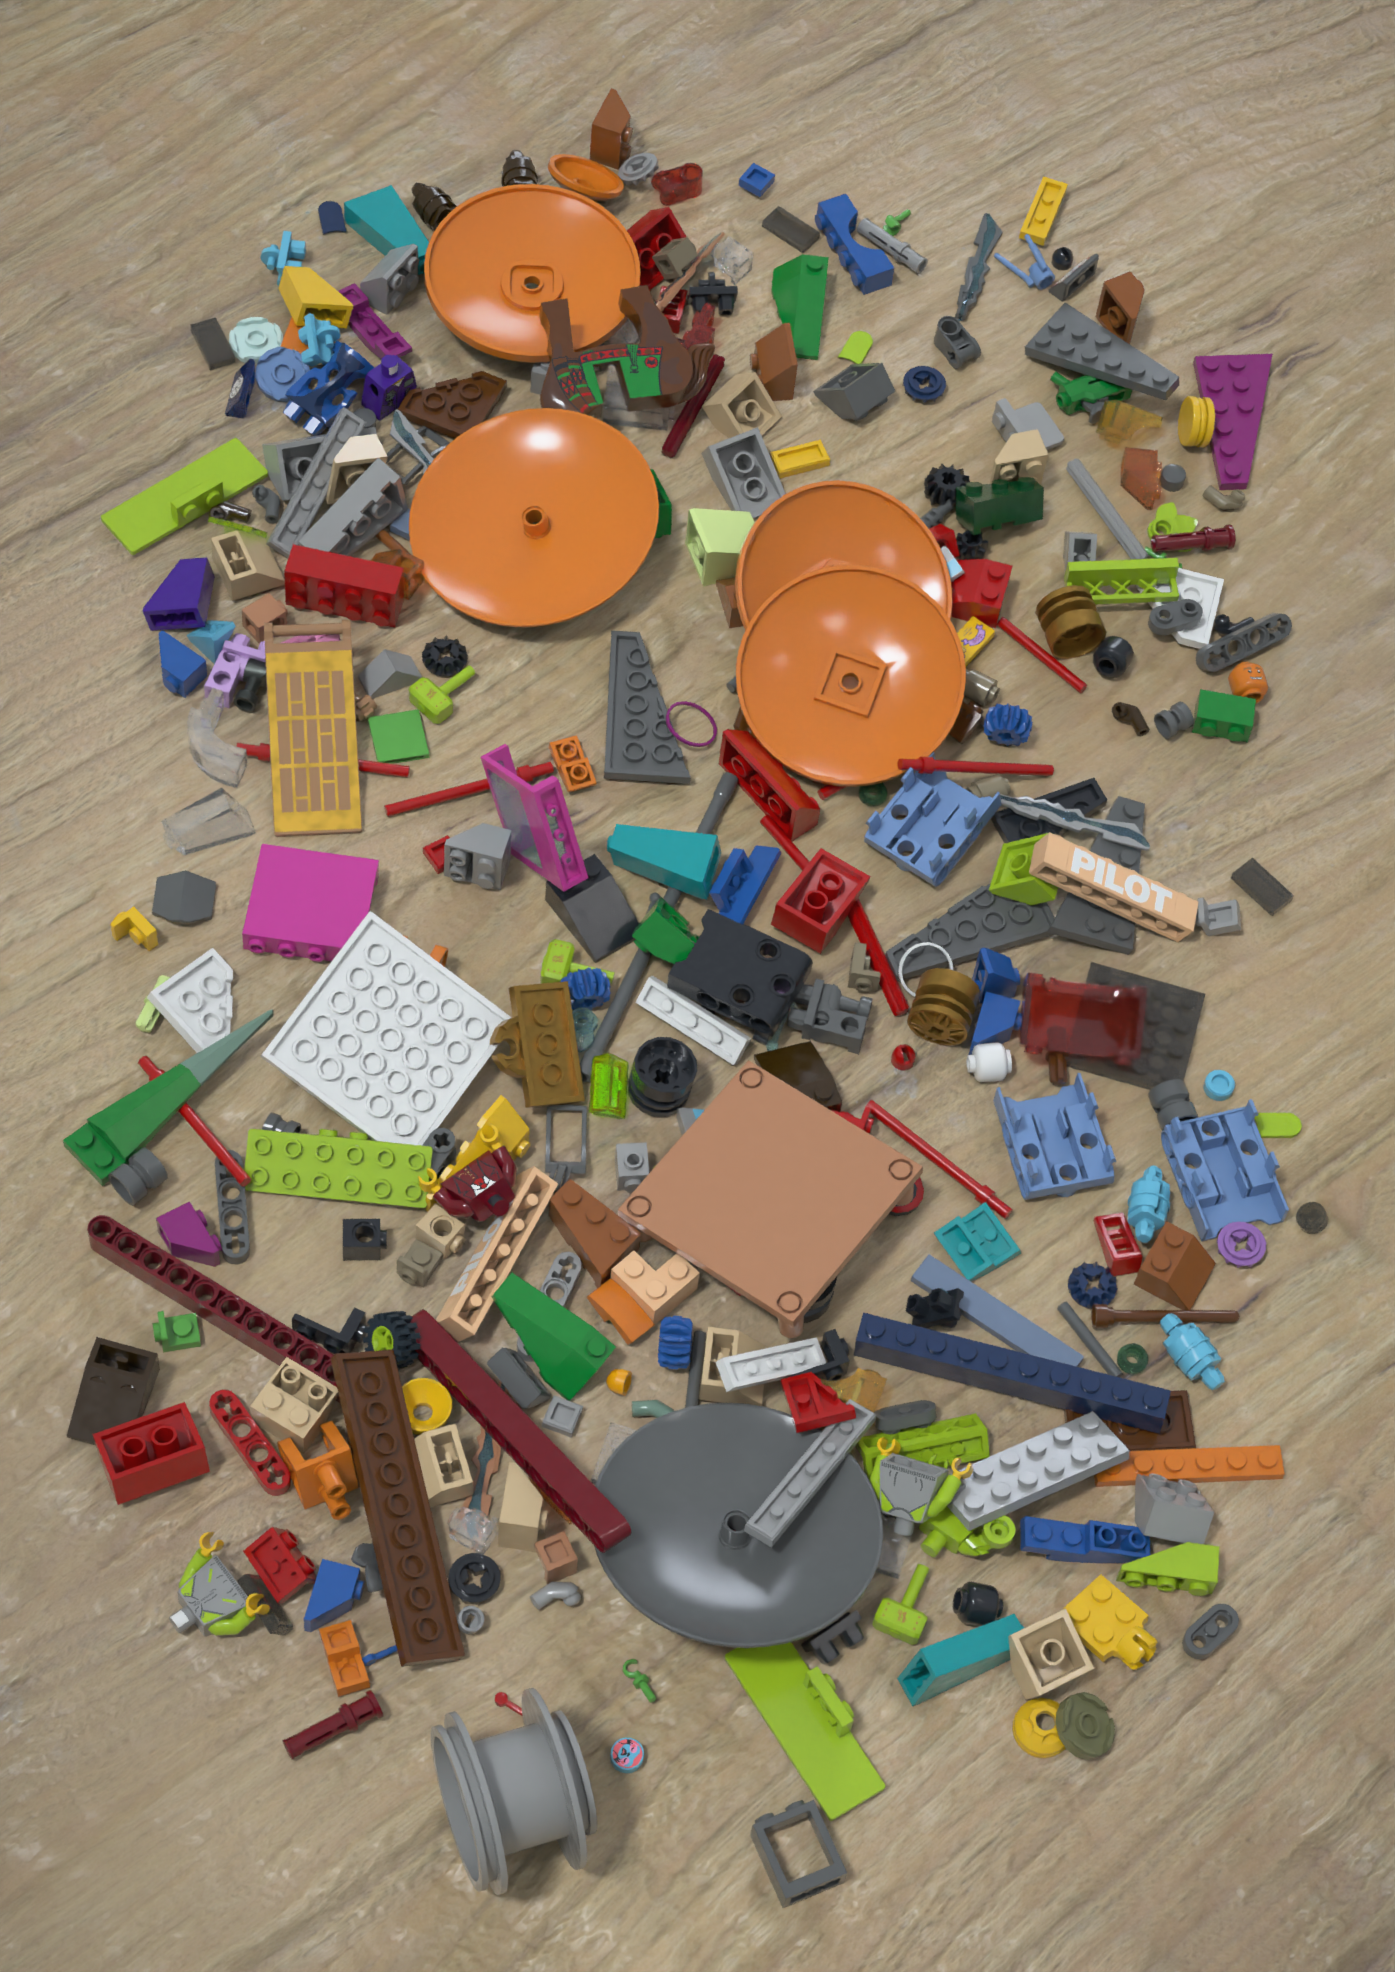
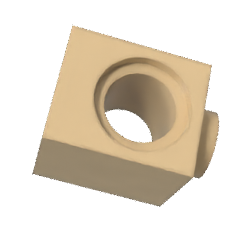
M435 1203L416 1224V1239L442 1252L443 1259L445 1260L451 1252L457 1253L465 1242V1224L457 1218L450 1216ZM438 1231H447L450 1234L439 1236L436 1233Z

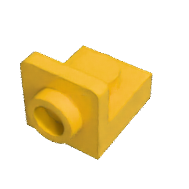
M134 906L126 912L119 913L110 924L112 937L116 941L129 933L137 945L142 943L148 951L159 945L156 929Z

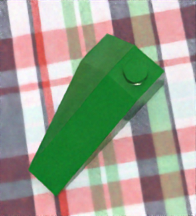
M802 254L773 270L771 294L773 300L775 299L779 319L781 318L782 324L790 323L796 358L818 360L829 257Z
M662 897L657 900L632 934V937L635 938L634 943L643 952L647 953L649 951L654 956L673 964L686 960L700 936L693 935L689 931L687 926L690 923Z

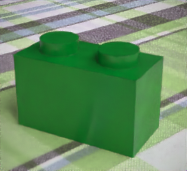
M1200 689L1195 704L1192 733L1207 737L1226 738L1235 742H1248L1254 723L1256 699Z

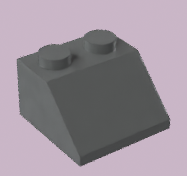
M883 363L851 364L813 392L818 399L841 419H854V421L865 418L871 408L886 403L888 401L887 397L893 394L895 389Z

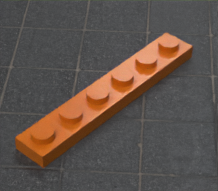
M1280 1445L1130 1451L1128 1460L1095 1474L1094 1478L1095 1486L1103 1487L1135 1485L1137 1474L1149 1476V1474L1154 1473L1165 1477L1169 1481L1178 1482L1180 1479L1193 1483L1275 1480L1283 1479L1285 1473Z

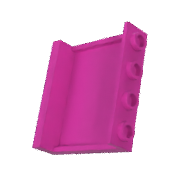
M262 844L242 933L243 949L254 953H275L288 958L293 956L309 958L316 962L323 960L332 961L371 909L374 888L379 878V860Z

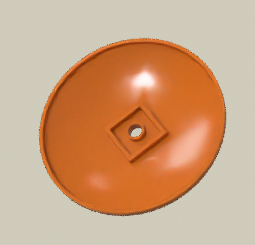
M835 480L811 483L799 487L776 500L759 516L752 525L741 547L736 568L735 592L737 607L745 631L756 611L779 588L803 574L817 569L840 565L876 567L900 575L926 591L941 606L951 620L952 587L950 574L942 550L925 523L904 503L892 495L869 485ZM848 676L843 679L842 684L847 689H854L858 685V680L855 677Z
M840 565L817 569L793 579L775 591L761 605L749 622L742 637L736 663V687L741 711L747 725L761 746L775 760L796 774L813 781L835 786L858 787L889 781L908 771L898 769L897 763L900 758L918 759L920 756L928 757L931 753L935 752L947 738L956 722L963 702L966 684V667L961 642L955 627L941 606L926 591L908 579L887 570L862 565ZM845 677H855L858 680L857 687L854 689L845 688L842 684Z

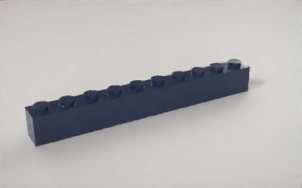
M864 1312L855 1342L854 1356L1061 1409H1069L1085 1415L1093 1411L1100 1419L1159 1434L1165 1419L1171 1390Z

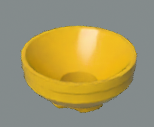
M429 1378L413 1379L402 1386L413 1434L421 1435L426 1431L446 1425L452 1411V1399L445 1386ZM419 1406H427L431 1409L432 1416L428 1420L421 1421L415 1418L414 1410Z
M1035 1698L1027 1701L1016 1712L1012 1725L1013 1736L1018 1746L1027 1754L1036 1758H1051L1065 1750V1746L1061 1742L1056 1728V1712L1060 1705L1058 1702L1048 1698ZM1040 1714L1050 1715L1055 1723L1054 1728L1051 1730L1040 1729L1036 1724V1717Z

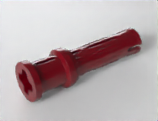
M1230 524L1225 525L1223 528L1215 529L1207 526L1195 532L1153 535L1151 549L1153 553L1201 548L1206 552L1219 547L1233 549L1236 535L1233 526Z
M369 1690L363 1698L349 1705L346 1703L340 1705V1708H338L339 1712L282 1740L291 1760L347 1730L349 1732L357 1731L359 1725L375 1717L378 1719L384 1717L373 1692Z

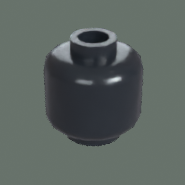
M1118 636L1105 638L1093 654L1094 667L1106 677L1114 678L1121 676L1133 660L1134 652L1132 646L1128 641Z
M971 1581L956 1590L953 1598V1611L962 1623L983 1626L1001 1616L1003 1600L999 1598L998 1591L994 1586Z

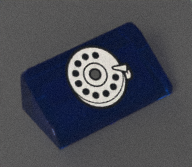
M249 359L234 376L225 410L226 416L242 419L246 417L256 379L254 359Z

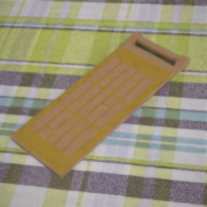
M342 620V623L272 625V623H264L274 835L276 837L361 833L362 816L351 621ZM342 634L343 641L273 644V637Z

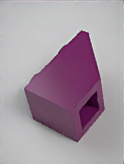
M190 1201L156 1218L158 1233L172 1256L213 1267L220 1265L219 1252L222 1251L221 1244L215 1234L209 1235L205 1228L208 1224L200 1209L195 1211Z

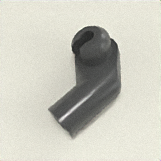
M257 485L253 489L252 495L256 502L266 509V522L277 523L280 513L279 496L264 485Z

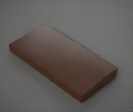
M1187 1390L1170 1392L1160 1434L1101 1419L1130 1451L1196 1448ZM1063 1409L1065 1423L1085 1415L1069 1409Z

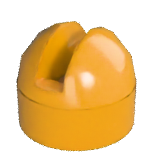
M614 1369L607 1376V1387L610 1391L625 1396L631 1385L632 1372L624 1369Z

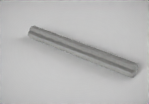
M1079 459L1069 461L1066 470L1130 558L1147 559L1148 553L1082 462Z

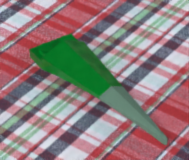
M273 1009L88 1118L85 1125L63 1140L64 1147L102 1186L110 1181L108 1175L123 1163L129 1165V1158L143 1147L145 1148L191 1096L273 1017Z

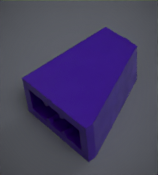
M207 557L180 559L143 607V614L150 631L205 627L215 579Z

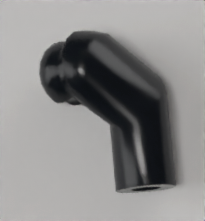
M1222 614L1215 618L1214 628L1219 634L1226 636L1254 622V619L1248 617L1238 623L1230 622L1229 616Z

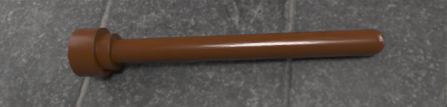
M1093 1304L1091 1310L1093 1329H1107L1108 1326H1113L1114 1323H1160V1320L1170 1313L1177 1315L1183 1323H1234L1239 1320L1240 1316L1235 1310H1114L1113 1307H1108L1107 1304Z

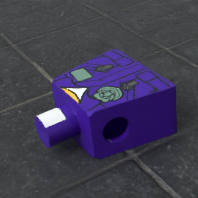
M397 355L384 356L381 364L366 374L361 405L372 410L376 415V419L381 421L399 408L409 390L417 388L414 371Z

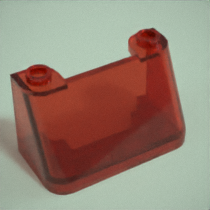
M1027 973L1023 978L1019 1046L1024 1047V1053L1041 1055L1042 1050L1113 1058L1114 1064L1132 1065V1060L1140 1059L1148 987L1132 985V988H1123V991H1121L1122 986L1119 985L1114 987L1061 981L1050 977L1045 982L1046 978H1043V974Z

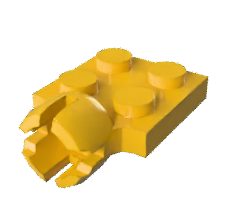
M1102 1574L1063 1608H1066L1082 1644L1102 1662L1114 1656L1119 1658L1130 1669L1137 1670L1144 1666L1140 1662L1141 1658L1148 1662L1157 1649V1640L1143 1628V1625L1148 1622V1614Z

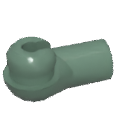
M659 1400L632 1401L633 1417L654 1416L658 1418L674 1411V1409Z

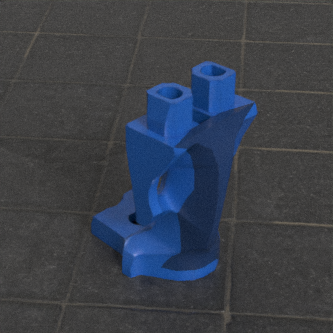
M336 341L332 348L334 354L321 369L312 368L291 386L285 394L290 401L283 413L295 423L299 421L305 412L311 417L304 424L303 428L313 436L320 435L325 428L330 429L340 409L343 407L349 408L358 393L346 388L355 379L365 378L366 374L375 368L358 352L343 342ZM338 370L339 373L330 381L331 373ZM317 379V387L314 390L309 389L311 381ZM342 394L344 396L343 401L337 406L333 405V399L337 395Z

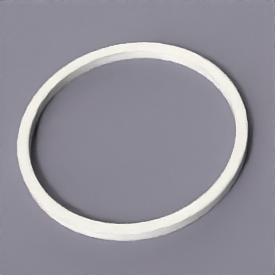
M923 942L913 945L904 953L900 960L898 969L900 982L903 988L914 997L916 994L906 986L902 976L904 960L913 949L924 945L938 948L946 956L950 970H953V963L949 954L937 944Z

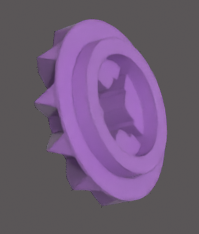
M1246 1222L1229 1223L1222 1228L1216 1241L1218 1244V1254H1222L1226 1263L1236 1264L1237 1268L1241 1266H1249L1251 1268L1255 1263L1261 1261L1266 1251V1241L1261 1231L1254 1225ZM1246 1238L1248 1239L1245 1249L1242 1248L1240 1251H1234L1236 1242L1240 1243L1245 1241Z

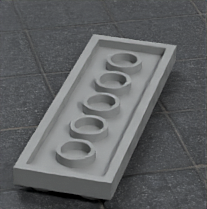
M1092 1411L972 1464L973 1472L971 1476L966 1479H960L962 1484L947 1507L966 1529L970 1531L1128 1460L1130 1450ZM965 1467V1468H963V1469H961V1470H958V1471L962 1472V1471L966 1470L967 1467Z

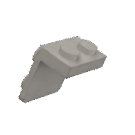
M1006 398L996 401L992 423L1005 442L1014 433L1038 429L1046 450L1063 444L1064 436L1042 404L1035 402L1014 410Z

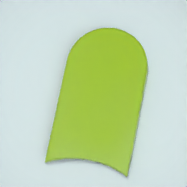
M864 331L852 333L838 358L862 364L872 347L873 339L871 335Z
M1258 1113V1116L1254 1118L1261 1138H1293L1299 1134L1302 1127L1300 1119L1292 1113Z

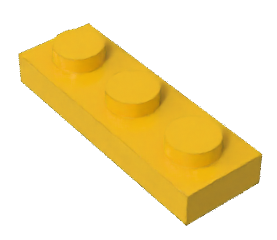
M1043 176L1020 230V239L1026 240L1025 235L1028 234L1034 243L1044 246L1067 191L1068 184Z

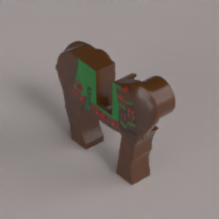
M647 285L621 289L618 302L620 311L633 323L638 333L639 344H610L574 352L568 298L542 302L539 319L548 338L547 352L550 365L540 394L541 408L570 410L589 416L594 415V418L598 419L601 417L603 400L594 367H599V371L602 372L610 364L615 365L627 412L668 408L681 404L694 397L704 385L709 363L715 352V345L712 343L694 344L688 350L683 347L672 332L668 319L654 303Z

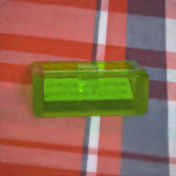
M611 1053L593 1057L589 1113L625 1119L628 1061Z

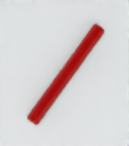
M858 898L849 912L848 918L860 943L867 944L866 956H870L872 970L881 973L879 985L893 1015L896 1017L905 1015L909 1009L908 1003Z

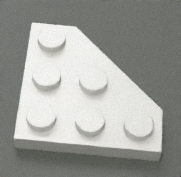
M1179 568L1176 576L1179 593L1178 601L1183 599L1195 600L1201 605L1203 614L1197 626L1172 633V635L1179 644L1201 649L1209 644L1224 579ZM1169 583L1157 584L1154 587L1161 593L1170 592ZM1136 585L1137 589L1142 593L1144 589ZM1148 602V603H1149V605L1152 607V609H1154V608H1156V607H1158V606H1162V605L1169 604V603H1172V602Z
M212 948L155 988L147 996V999L196 1053L230 1034L233 969Z

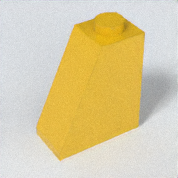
M284 266L278 289L296 326H305L304 316L312 313L318 320L330 321L331 325L338 328H347L353 309V304L310 267Z

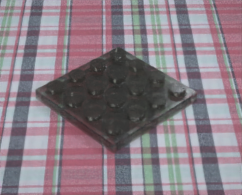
M1091 962L1067 1048L1069 1057H1065L1067 1067L1148 1090L1168 1080L1180 1079L1184 1081L1205 993Z

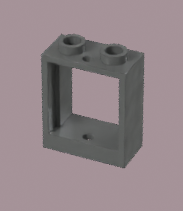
M803 1800L794 1802L785 1808V1812L775 1816L773 1813H767L757 1818L755 1824L752 1825L751 1839L782 1908L841 1885L845 1882L847 1876L844 1864L814 1800L804 1803ZM808 1817L830 1866L788 1883L766 1834Z

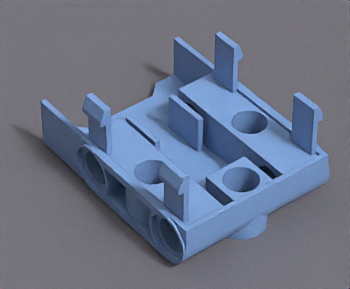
M933 752L928 757H933L935 760V754ZM910 767L900 779L903 782V786L879 815V812L875 811L866 822L869 829L864 836V842L895 861L900 870L911 871L937 887L944 881L977 839L984 826L1002 805L1000 793L997 792L993 798L990 796L979 798L948 779L946 772L934 771L932 774H919L918 771L914 773ZM898 815L907 816L902 820L895 819V817ZM945 844L954 845L952 848L949 849L941 848ZM905 851H912V852H913V853H912L911 855H909V856H902V855H901V853H903V852H905Z
M1077 1073L1074 1085L1063 1086L1057 1095L1017 1102L1009 1097L1003 1098L1000 1087L996 1089L993 1102L1024 1200L1054 1194L1061 1197H1070L1077 1190L1112 1184L1114 1182L1112 1163L1116 1162L1111 1145L1106 1147L1095 1114V1110L1099 1108L1095 1095L1091 1092L1088 1096L1081 1073ZM1082 1144H1087V1145H1089V1146L1092 1147V1148H1091V1149L1084 1148V1147L1082 1146ZM1023 1155H1030L1034 1159H1027ZM1061 1176H1067V1177L1071 1178L1072 1180H1071V1181L1064 1180Z
M1252 1099L1248 1100L1245 1107L1180 1122L1178 1117H1174L1171 1120V1124L1165 1125L1164 1130L1161 1132L1164 1152L1184 1203L1190 1211L1201 1242L1216 1238L1219 1231L1232 1222L1250 1223L1260 1220L1268 1225L1284 1222L1289 1211L1276 1178L1275 1171L1280 1166L1274 1151L1268 1155L1254 1121L1255 1116H1258V1112ZM1203 1131L1210 1132L1213 1136L1206 1135ZM1242 1151H1248L1252 1155H1246ZM1185 1164H1191L1196 1169H1191L1187 1167Z

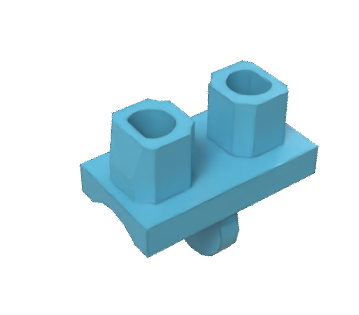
M283 231L280 250L275 244L262 250L260 258L267 265V268L273 270L277 267L279 273L277 285L280 284L284 266L302 267V261H293L290 258L304 260L306 242L292 240V232Z
M309 313L304 316L305 326L298 330L299 339L309 347L301 353L302 361L311 367L320 363L326 365L333 356L332 348L334 342L341 336L338 327L331 325L330 321L318 320L314 317V314Z

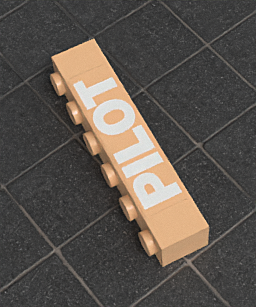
M1049 832L1034 844L1029 874L1176 942L1181 941L1194 931L1198 901L1187 897L1186 894L1176 892L1158 881H1153L1138 874L1135 870L1127 869L1114 863L1109 858H1104L1083 846L1069 842L1060 835Z
M535 1166L517 1175L516 1184L511 1188L515 1198L509 1203L508 1212L503 1216L493 1217L436 1319L447 1333L458 1342L475 1335L494 1301L491 1296L505 1281L558 1186L557 1182Z

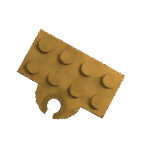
M568 981L510 987L509 994L513 1018L502 1021L494 1029L490 1038V1045H497L502 1041H506L510 1046L509 1056L503 1053L491 1056L493 1062L503 1073L510 1077L522 1079L526 1108L585 1101Z

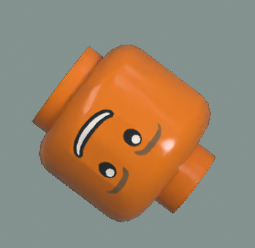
M1242 662L1229 674L1228 681L1233 695L1256 699V704L1266 695L1268 683L1263 668L1260 665Z

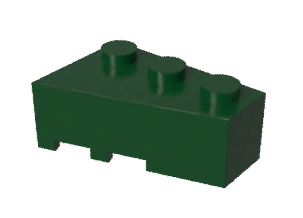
M1021 477L1018 481L1014 482L998 479L993 480L992 484L968 482L966 486L956 487V519L973 535L981 534V528L992 526V530L1002 529V523L1013 522V525L1016 526L1042 520L1044 487L1031 477Z

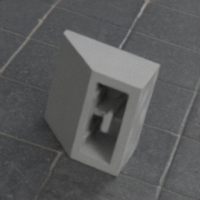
M410 244L391 249L361 281L360 289L368 297L371 307L387 315L394 307L397 308L401 304L403 297L409 291H413L419 282L417 245Z
M482 823L447 839L444 847V876L450 877L455 881H467L478 884L486 889L494 888L501 890L510 863L512 830Z
M1154 1473L1149 1474V1476L1137 1474L1135 1480V1523L1142 1534L1181 1543L1204 1544L1214 1511L1206 1501V1498L1198 1490L1197 1485L1180 1479L1178 1482L1169 1481L1165 1477Z

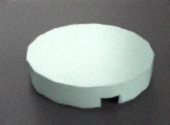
M263 317L243 319L229 333V347L232 354L241 362L250 365H257L260 357L265 352L280 347L283 341V333L280 327L275 323L273 325L268 322V319Z

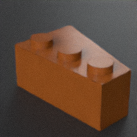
M569 1179L550 1198V1219L568 1246L571 1245L578 1255L583 1268L587 1269L597 1288L610 1279L613 1267L632 1251L636 1253L639 1251L641 1233L573 1180Z

